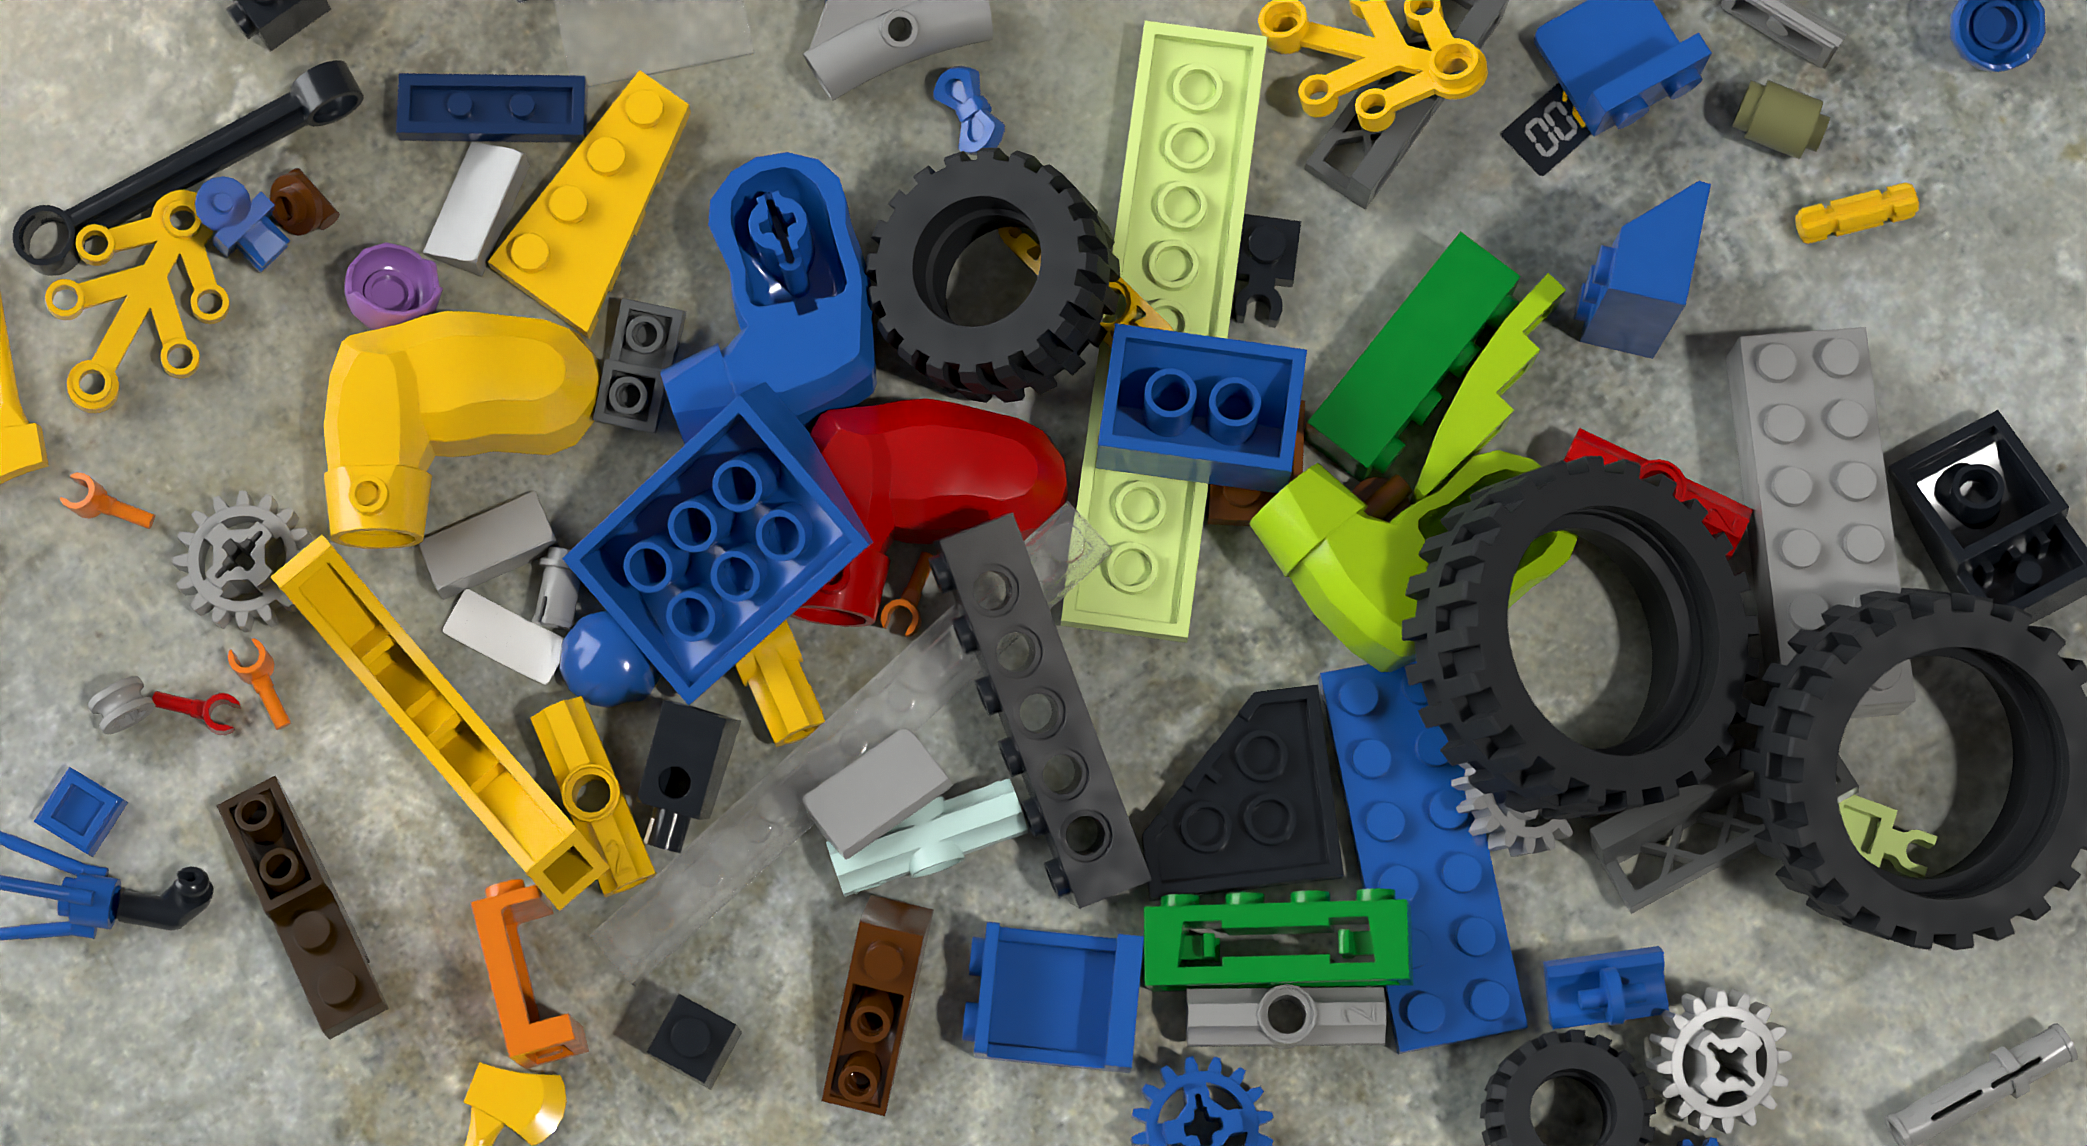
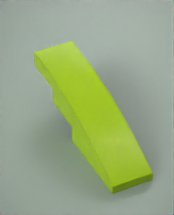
M1549 273L1542 278L1504 320L1468 371L1431 443L1410 500L1412 505L1440 491L1473 456H1476L1507 426L1514 409L1501 396L1533 366L1540 352V349L1527 336L1557 309L1566 291Z

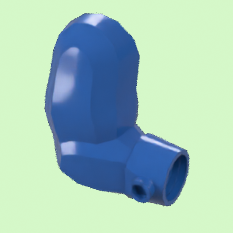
M789 152L755 157L731 171L710 199L708 226L730 271L732 300L741 331L722 350H720L717 343L660 371L684 445L739 394L763 382H766L806 429L815 426L819 416L828 410L853 408L872 395L877 385L873 312L870 310L867 290L871 287L870 277L865 274L866 262L851 223L848 203L839 177L819 159Z

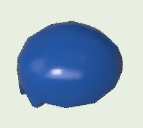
M1958 0L1950 14V39L1959 56L1974 68L1988 72H2004L2028 62L2036 54L2037 48L2041 45L2046 33L2045 9L2039 0Z
M607 610L589 614L578 620L562 641L559 670L568 689L577 697L582 696L584 701H588L591 705L611 708L628 702H641L651 694L662 676Z

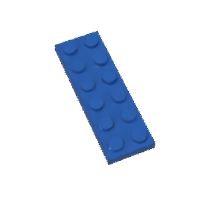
M1417 660L1408 665L1417 663ZM1370 664L1320 673L1318 680L1362 888L1394 889L1396 891V899H1407L1411 906L1414 985L1383 986L1397 1054L1527 1029V1020L1486 833L1472 836L1469 833L1471 824L1475 820L1472 812H1457L1456 807L1466 800L1465 791L1452 787L1451 780L1464 777L1465 769L1459 766V764L1452 766L1441 753L1440 749L1449 741L1440 726L1426 729L1418 712L1419 709L1429 705L1422 684L1417 683L1409 686L1405 666L1393 672H1380Z

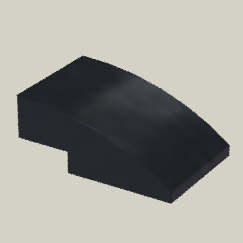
M1999 410L1889 465L1888 473L1909 519L1951 593L1993 599L1994 604L2016 606L2032 614L2029 625L2087 595V546L2066 519L2069 506Z

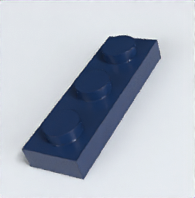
M399 73L396 134L400 141L582 143L586 138L587 132L586 75Z

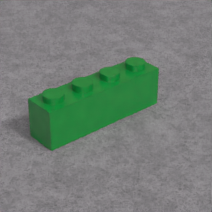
M1460 231L1308 420L1304 431V440L1359 482L1364 481L1373 469H1376L1382 475L1385 474L1406 446V444L1398 439L1412 421L1420 427L1425 424L1444 398L1436 390L1450 373L1458 379L1465 374L1482 350L1475 344V341L1487 326L1497 331L1509 314L1518 306L1520 301L1512 295L1521 276Z

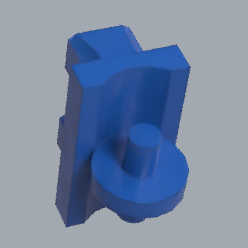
M225 176L208 180L198 190L195 200L196 214L203 225L213 231H217L214 236L213 245L226 258L237 249L261 273L288 248L290 240L269 219L272 216L275 205L262 191L252 199L251 203L250 195L244 185L234 178Z
M1660 946L1543 961L1548 1017L1552 1029L1606 1022L1610 1026L1624 1024L1625 1020L1658 1016L1665 1010L1669 1011L1664 979V951Z

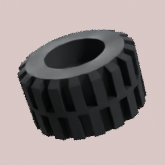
M1570 1029L1566 1033H1557L1556 1030L1544 1033L1531 1041H1527L1510 1053L1498 1065L1499 1068L1496 1073L1489 1078L1484 1089L1487 1091L1486 1100L1481 1104L1480 1118H1485L1486 1130L1482 1132L1485 1146H1547L1539 1138L1532 1124V1098L1536 1090L1546 1081L1556 1077H1568L1586 1085L1594 1093L1600 1104L1603 1126L1600 1137L1594 1146H1645L1652 1142L1655 1127L1650 1126V1116L1656 1113L1655 1099H1648L1644 1088L1650 1085L1644 1071L1637 1074L1630 1063L1635 1059L1625 1049L1618 1052L1610 1046L1611 1039L1600 1034L1594 1038L1585 1035V1030Z

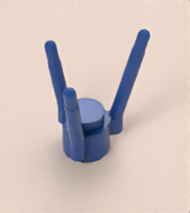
M0 831V845L5 846V848L77 876L76 878L65 877L60 886L0 875V890L58 900V915L69 917V921L2 927L0 928V940H25L61 936L95 939L97 928L112 929L118 913L121 880L108 877L109 868L84 864L12 834Z

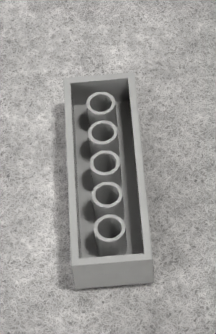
M1866 327L1740 336L1726 356L1743 500L1745 506L1753 509L1747 525L1765 672L1771 663L1786 666L1796 655V652L1787 642L1800 629L1821 632L1827 628L1821 617V613L1837 604L1860 607V595L1879 590L1900 593L1901 591ZM1908 659L1901 662L1877 680L1860 700L1850 719L1899 715L1916 701L1911 660ZM1767 684L1768 697L1773 688L1769 684Z

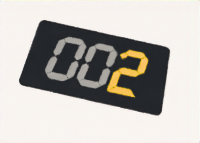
M1559 82L1501 133V137L1539 176H1545L1592 135Z

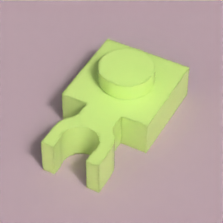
M1853 795L1839 803L1845 828L1854 846L1864 858L1877 867H1880L1882 858H1885L1893 864L1896 870L1910 877H1924L1926 875L1928 867L1911 862L1907 857L1906 849L1909 843H1917L1929 849L1936 844L1938 836L1921 830L1900 832L1892 829L1898 810L1860 796Z

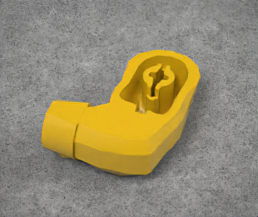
M444 311L422 316L398 325L348 336L341 342L330 373L324 419V436L328 471L324 473V484L331 540L340 545L363 549L404 548L423 542L432 475L427 470L435 456L465 457L488 452L552 455L576 445L594 423L593 417L602 378L599 359L580 334L552 321L480 312Z

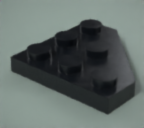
M1318 684L1254 692L1222 735L1213 743L1183 781L1181 787L1163 810L1150 823L1141 837L1144 860L1152 878L1151 881L1147 882L1149 901L1161 900V896L1207 895L1342 879L1344 871Z

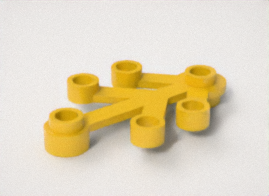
M1272 0L1259 13L1258 24L1262 36L1267 37L1266 45L1278 53L1292 54L1306 47L1358 60L1326 75H1311L1301 82L1298 89L1301 105L1304 112L1312 117H1325L1331 114L1338 106L1339 96L1392 73L1403 71L1415 74L1385 90L1372 88L1362 92L1357 97L1355 110L1361 127L1370 132H1379L1392 125L1396 116L1395 111L1434 94L1451 100L1466 98L1476 93L1487 79L1488 66L1484 54L1471 42L1460 38H1453L1444 21L1440 0H1405L1404 12L1408 26L1413 31L1424 34L1431 51L1406 44L1387 7V0H1369L1365 2L1349 0L1352 13L1360 19H1365L1374 37L1310 22L1306 8L1299 0ZM1423 8L1432 9L1431 12L1425 15L1415 14ZM1455 71H1463V72L1458 73V74L1450 75L1451 73H1453V72H1455ZM1317 92L1327 93L1321 99H1310V97ZM1372 107H1384L1379 113H1366Z
M189 190L169 192L157 201L149 218L110 229L102 225L91 224L82 228L76 237V248L79 257L85 263L93 266L108 263L116 252L156 243L144 265L81 283H76L70 279H59L47 288L45 294L47 308L54 317L60 320L75 319L84 309L125 298L92 360L78 363L68 375L67 390L69 397L80 410L87 413H101L115 404L120 393V385L115 372L150 309L163 346L161 350V363L165 372L171 377L184 379L192 376L197 371L200 364L199 351L196 345L186 337L168 281V276L180 255L194 289L191 296L193 315L205 324L219 323L227 316L229 312V297L227 292L217 285L205 249V244L210 240L214 231L203 225L196 214L195 200L197 193ZM181 210L192 213L195 217L194 225L187 230L176 229L170 222L174 213ZM93 235L102 236L108 241V247L102 254L91 255L83 247L87 238ZM71 290L78 296L76 305L68 310L57 308L53 304V299L57 292ZM205 294H215L222 300L223 304L218 312L207 314L199 309V299ZM176 348L187 349L193 356L191 364L182 369L174 368L168 362L171 351ZM92 373L102 376L105 380L103 390L93 395L85 393L80 388L81 380L86 375Z

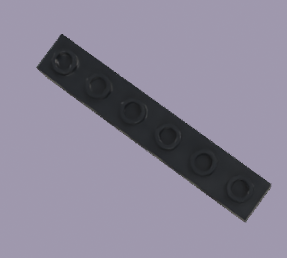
M1005 513L934 540L933 543L937 555L928 558L932 574L942 595L950 591L953 593L961 616L951 619L956 637L965 656L975 652L984 677L975 680L976 689L987 715L999 714L1007 738L999 740L998 746L1010 776L1015 777L1021 774L1030 798L1022 801L1021 806L1034 838L1045 835L1053 859L1044 862V866L1056 897L1059 899L1068 896L1070 903L1081 909L1151 881L1152 878L1014 514ZM992 571L1003 579L1006 594L1000 605L987 610L976 602L973 595V586L981 574ZM1016 632L1027 641L1029 654L1026 662L1021 667L1015 670H1007L997 659V645L1005 635ZM1042 694L1051 704V718L1043 728L1030 731L1021 722L1020 708L1024 700L1029 696ZM1057 755H1066L1074 765V778L1065 789L1051 791L1043 779L1044 767L1051 758ZM1090 816L1097 826V838L1088 849L1073 851L1066 839L1068 826L1078 817Z

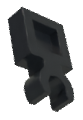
M1244 214L1235 280L1248 282V285L1239 292L1234 307L1236 323H1244L1247 306L1252 302L1259 301L1266 304L1269 308L1268 327L1276 328L1283 310V302L1275 286L1290 288L1293 286L1301 221Z

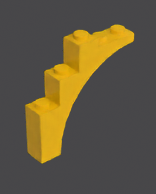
M322 534L271 576L285 595L559 911L610 868Z

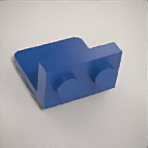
M1587 0L1541 25L1534 36V43L1593 137L1615 125L1618 129L1625 128L1643 117L1650 110L1649 106L1667 96L1671 100L1677 99L1694 89L1703 80L1701 73L1712 54L1699 33L1680 43L1653 0Z

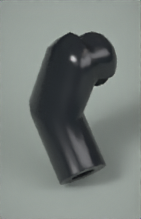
M196 866L182 868L177 872L178 879L160 896L125 890L119 901L118 921L169 931L181 929L209 906L214 887L209 880L208 874L202 868Z

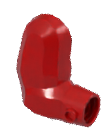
M927 398L902 400L875 406L833 409L821 414L810 435L873 543L790 617L814 624L840 627L873 625L876 621L891 562L885 554L894 540L913 544H934V540L1002 514L1013 513L1026 549L1034 547L1059 522L1068 498L1066 464L1051 437L1043 430L1020 418L953 402Z

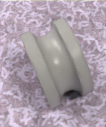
M131 676L121 679L102 689L88 702V707L93 714L102 715L103 720L99 726L104 734H114L123 731L142 721L155 709L156 705L153 699L149 696L143 697L141 695L144 684L140 677Z

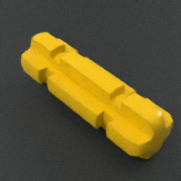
M1904 182L1886 187L1887 191L1883 192V194L1876 189L1832 200L1826 208L1822 203L1801 208L1795 216L1799 237L1802 242L1810 244L1828 239L1827 235H1830L1832 232L1838 237L1882 226L1888 218L1892 223L1913 218L1916 212L1919 211V201L1915 188L1911 183Z

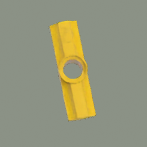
M787 620L735 665L744 687L749 685L776 748L803 740L826 726L823 711L800 665L803 662V658Z
M579 696L562 700L530 717L560 789L563 804L570 813L575 827L610 867L597 878L604 897L623 893L657 876L625 799L624 790L617 780L583 697ZM595 780L608 784L611 794L609 802L603 809L590 813L578 808L577 795L583 785Z

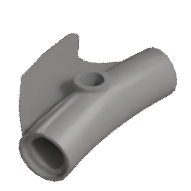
M827 0L810 49L803 53V56L826 94L834 101L863 83L907 63L946 50L991 41L993 38V25L989 1ZM900 17L904 22V31L901 36L892 39L888 33L889 23L894 18Z

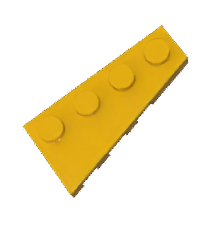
M639 70L488 260L490 268L590 339L599 320L598 314L608 291H612L621 271L620 264L633 235H637L646 215L645 208L656 184L660 183L691 114L689 104Z

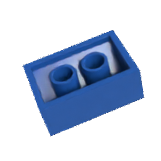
M1697 181L1622 226L1611 247L1601 246L1596 265H1591L1587 281L1582 283L1575 306L1574 320L1584 322L1580 342L1651 359L1654 358L1686 306L1711 187L1710 183Z
M1115 323L1098 440L1096 468L1279 493L1289 484L1292 472L1307 349Z

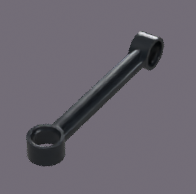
M333 60L319 64L300 75L291 85L289 93L65 211L51 205H40L27 210L17 220L13 229L15 250L28 265L43 275L57 276L65 274L72 270L81 260L76 248V237L82 228L91 224L102 225L107 229L114 228L154 207L157 201L167 193L176 190H186L307 125L314 127L325 126L341 120L360 106L364 95L346 62ZM50 222H59L66 225L69 234L65 248L58 255L49 259H36L30 254V241L38 228ZM93 235V236L87 238V240L84 242V246H83V247H84V250H85V243L88 242V241H90L91 239H93V238L99 236V235Z

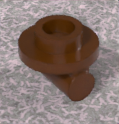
M295 168L287 174L278 177L271 186L270 201L275 205L272 214L281 227L293 235H305L317 228L325 230L332 226L340 216V213L300 168Z
M1395 474L1390 479L1384 477L1366 479L1360 482L1352 490V493L1368 506L1364 511L1366 514L1390 522L1398 514L1410 507L1408 496L1412 493V489L1401 476Z

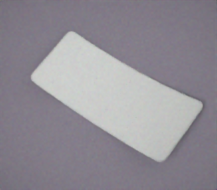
M470 589L463 591L443 627V632L446 635L544 685L550 682L560 664L563 637L499 606Z

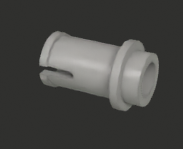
M549 547L547 558L540 559L539 565L545 569L536 612L532 618V622L535 624L568 631L574 626L573 619L581 580L562 559L571 551L569 549Z

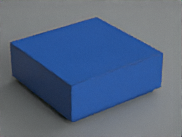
M69 767L33 822L89 856L94 857L128 802Z

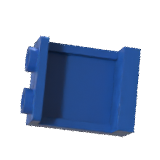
M987 922L985 938L974 936L972 938L969 976L981 977L979 1003L966 1001L962 1041L975 1042L974 1058L1130 1073L1133 1061L1144 936L1118 934L1117 938L1006 928L1001 927L1000 923Z

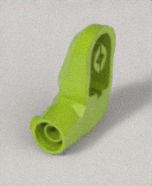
M1501 450L1473 456L1440 491L1417 501L1398 514L1393 520L1386 522L1366 514L1364 511L1368 506L1321 464L1316 463L1276 494L1252 518L1249 525L1284 576L1290 577L1314 615L1352 653L1380 672H1393L1416 661L1415 642L1402 640V620L1415 617L1417 600L1406 597L1405 593L1409 577L1427 571L1429 563L1418 555L1426 539L1448 532L1442 525L1441 519L1452 508L1471 502L1470 494L1486 486L1541 468L1542 466L1533 459ZM1560 530L1543 534L1531 542L1520 560L1514 575L1508 609L1532 587L1549 578L1570 560L1578 538L1577 535Z

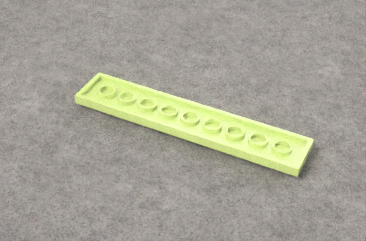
M1145 21L1114 237L1115 243L1112 253L1119 259L1120 277L1167 321L1175 332L1228 339L1267 37ZM1117 293L1119 299L1116 312L1111 316L1104 314L1103 323L1115 322L1121 318L1127 305L1124 295ZM1102 341L1098 351L1061 626L1187 643L1208 484L1096 468L1098 440L1111 356V348Z

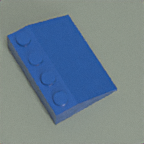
M763 382L739 394L562 559L683 700L690 705L872 544L873 541L808 430L766 382Z

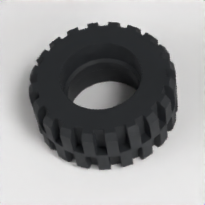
M980 148L977 151L976 160H972L964 151L946 156L944 159L945 168L935 172L928 165L914 175L913 178L918 184L907 195L899 189L888 203L894 209L888 222L878 220L871 238L879 244L877 253H869L867 255L865 274L877 284L876 286L869 287L867 290L870 310L880 317L877 328L886 342L898 350V355L937 386L951 394L958 391L969 400L987 403L992 398V394L1004 403L1022 401L1025 397L1024 388L1027 387L1033 388L1041 395L1057 387L1054 376L1065 369L1073 376L1082 368L1086 362L1080 357V354L1089 343L1099 348L1108 332L1100 325L1104 314L1110 316L1115 314L1119 295L1109 287V282H1117L1121 278L1119 259L1109 250L1115 241L1108 226L1097 215V209L1056 168L1050 164L1043 166L1035 156L1017 150L1009 158L1000 148ZM1023 227L1034 231L1040 241L1041 266L1037 281L1026 300L1014 312L997 322L976 327L959 326L949 316L946 291L949 275L960 254L977 238L998 228Z

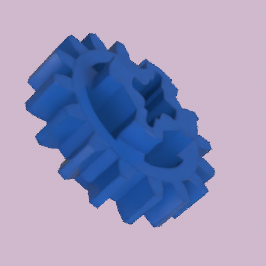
M1186 1057L1183 1075L1177 1076L1166 1065L1160 1070L1161 1078L1165 1085L1161 1090L1149 1084H1145L1142 1088V1094L1152 1104L1149 1109H1133L1131 1118L1145 1124V1131L1132 1136L1131 1144L1132 1146H1200L1197 1136H1186L1184 1127L1191 1125L1194 1120V1111L1197 1108L1195 1099H1197L1200 1112L1204 1113L1206 1121L1217 1122L1220 1128L1219 1131L1214 1132L1210 1137V1146H1223L1228 1138L1241 1134H1246L1243 1146H1272L1273 1139L1259 1134V1126L1274 1119L1273 1112L1256 1111L1254 1103L1261 1097L1264 1090L1259 1086L1245 1091L1240 1086L1246 1072L1243 1068L1239 1067L1228 1078L1221 1074V1058L1214 1057L1207 1071H1199L1194 1057ZM1207 1085L1226 1092L1235 1100L1240 1109L1226 1110L1210 1099ZM1182 1089L1184 1108L1177 1119L1158 1124L1160 1111L1165 1102Z

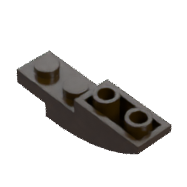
M273 776L216 805L262 908L273 922L319 1026L327 1038L330 1040L388 1010V1005L368 963H370V960L278 778Z

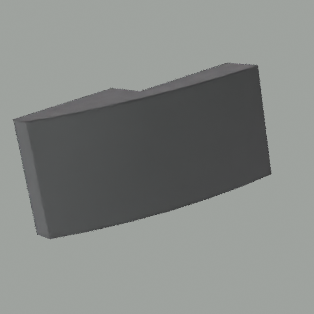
M622 298L610 359L605 358L593 417L594 421L651 433L657 432L667 398L660 371L674 365L676 362L686 311Z

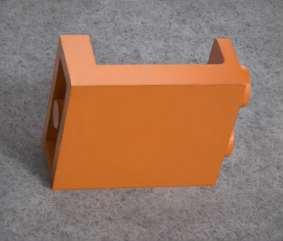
M523 879L504 881L487 887L485 889L487 898L473 901L471 906L509 1058L525 1069L589 1052L583 1026L569 1013L542 1021L540 1019L518 927L521 923L554 914L551 901L537 885L525 887Z

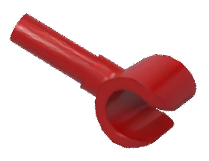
M156 691L152 697L156 705L155 707L204 720L211 732L224 736L233 733L235 729L229 725L213 722L211 719L213 709L222 704L241 709L239 701L228 693L212 695L207 701L193 700Z

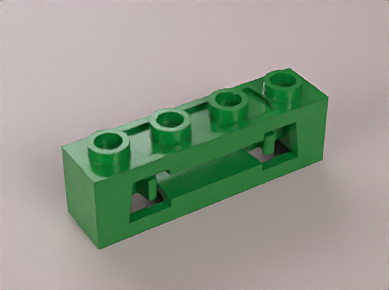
M1374 888L1357 890L1355 901H1330V892L1296 891L1291 892V902L1265 903V894L1240 892L1226 894V904L1200 905V896L1174 894L1161 896V906L1144 907L1145 986L1153 992L1186 991V989L1274 988L1275 986L1285 984L1299 986L1300 988L1414 985L1411 906L1407 899H1396V891L1394 889ZM1369 924V931L1338 930L1339 954H1342L1344 959H1352L1355 956L1375 957V962L1335 963L1331 959L1330 954L1222 957V966L1186 967L1187 961L1205 960L1208 962H1220V938H1215V933L1190 936L1191 929L1222 928L1229 936L1334 933V925Z

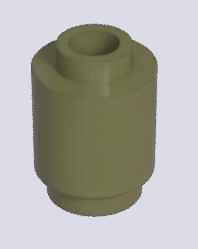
M1751 80L1732 127L1746 132L1745 139L1800 159L1805 148L1817 152L1831 117L1820 113L1824 103L1822 100L1767 80L1765 85Z

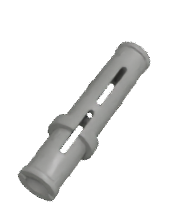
M2054 1023L2048 1026V1029L2010 1050L2002 1046L1989 1053L1990 1061L1941 1086L1934 1092L1896 1113H1890L1885 1116L1887 1127L1898 1146H1918L2010 1094L2016 1099L2030 1091V1083L2068 1062L2072 1063L2077 1060L2078 1054L2072 1040L2058 1023Z

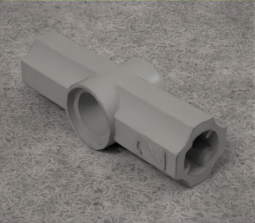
M1285 984L1275 986L1274 988L1186 989L1187 1047L1271 1046L1272 1048L1284 1050L1296 1046L1385 1045L1386 1001L1384 987L1300 988L1299 986ZM1281 1000L1290 1001L1295 1004L1302 1013L1301 1029L1292 1034L1279 1033L1273 1029L1267 1016L1268 1008L1271 1004Z

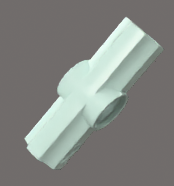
M1010 778L948 800H945L944 797H937L849 859L845 860L829 841L826 842L844 897L851 894H858V892L881 886L886 882L909 875L910 878H918L945 870L962 862L965 859L964 855L1028 833V828Z

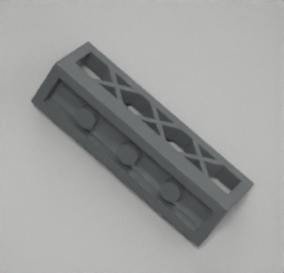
M1453 0L1469 11L1458 28L1450 31L1453 38L1467 40L1480 50L1501 22L1509 0ZM1423 8L1415 14L1425 15L1431 12L1432 9ZM1406 23L1401 30L1406 44L1416 48L1429 47L1425 36H1416L1418 32L1413 31ZM1401 71L1392 73L1393 82L1381 84L1385 79L1383 77L1360 87L1305 163L1304 169L1365 210L1445 100L1434 94L1398 110L1394 122L1387 129L1379 132L1365 130L1361 127L1355 110L1357 97L1368 89L1379 88L1385 90L1404 81ZM1455 71V72L1451 73L1450 75L1458 74V73H1461V72H1463V71ZM1357 117L1359 130L1346 132ZM1377 139L1374 145L1372 146L1371 140ZM1362 142L1365 157L1350 178L1325 162L1336 146Z
M1756 740L1742 748L1754 749ZM1740 749L1708 765L1711 769V774L1698 785L1678 788L1680 791L1678 797L1661 803L1624 810L1590 828L1592 849L1631 914L1758 847L1753 836L1765 830L1764 823L1758 825L1735 819L1738 804L1742 798L1741 793L1755 790L1754 771L1739 768ZM1839 754L1836 771L1838 803L1859 793V785ZM1728 806L1726 816L1715 814V812ZM1697 822L1722 828L1717 848L1704 855L1678 849L1683 829ZM1731 831L1742 833L1740 836L1728 841ZM1672 836L1669 847L1657 844ZM1640 852L1665 858L1660 878L1637 891L1634 890L1619 865ZM1674 861L1685 864L1671 872Z

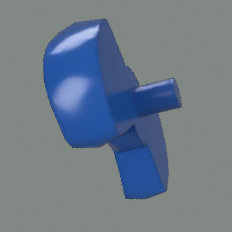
M955 66L942 73L936 82L933 95L937 101L955 109L961 122L960 151L970 155H977V151L980 148H997L1002 140L1005 125L991 114V105L981 95L979 71L970 67Z

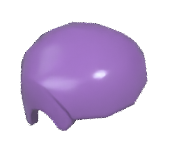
M388 242L363 249L349 265L344 285L345 296L351 313L370 330L398 325L433 314L443 290L439 284L437 266L434 261L421 258L418 253L409 247Z

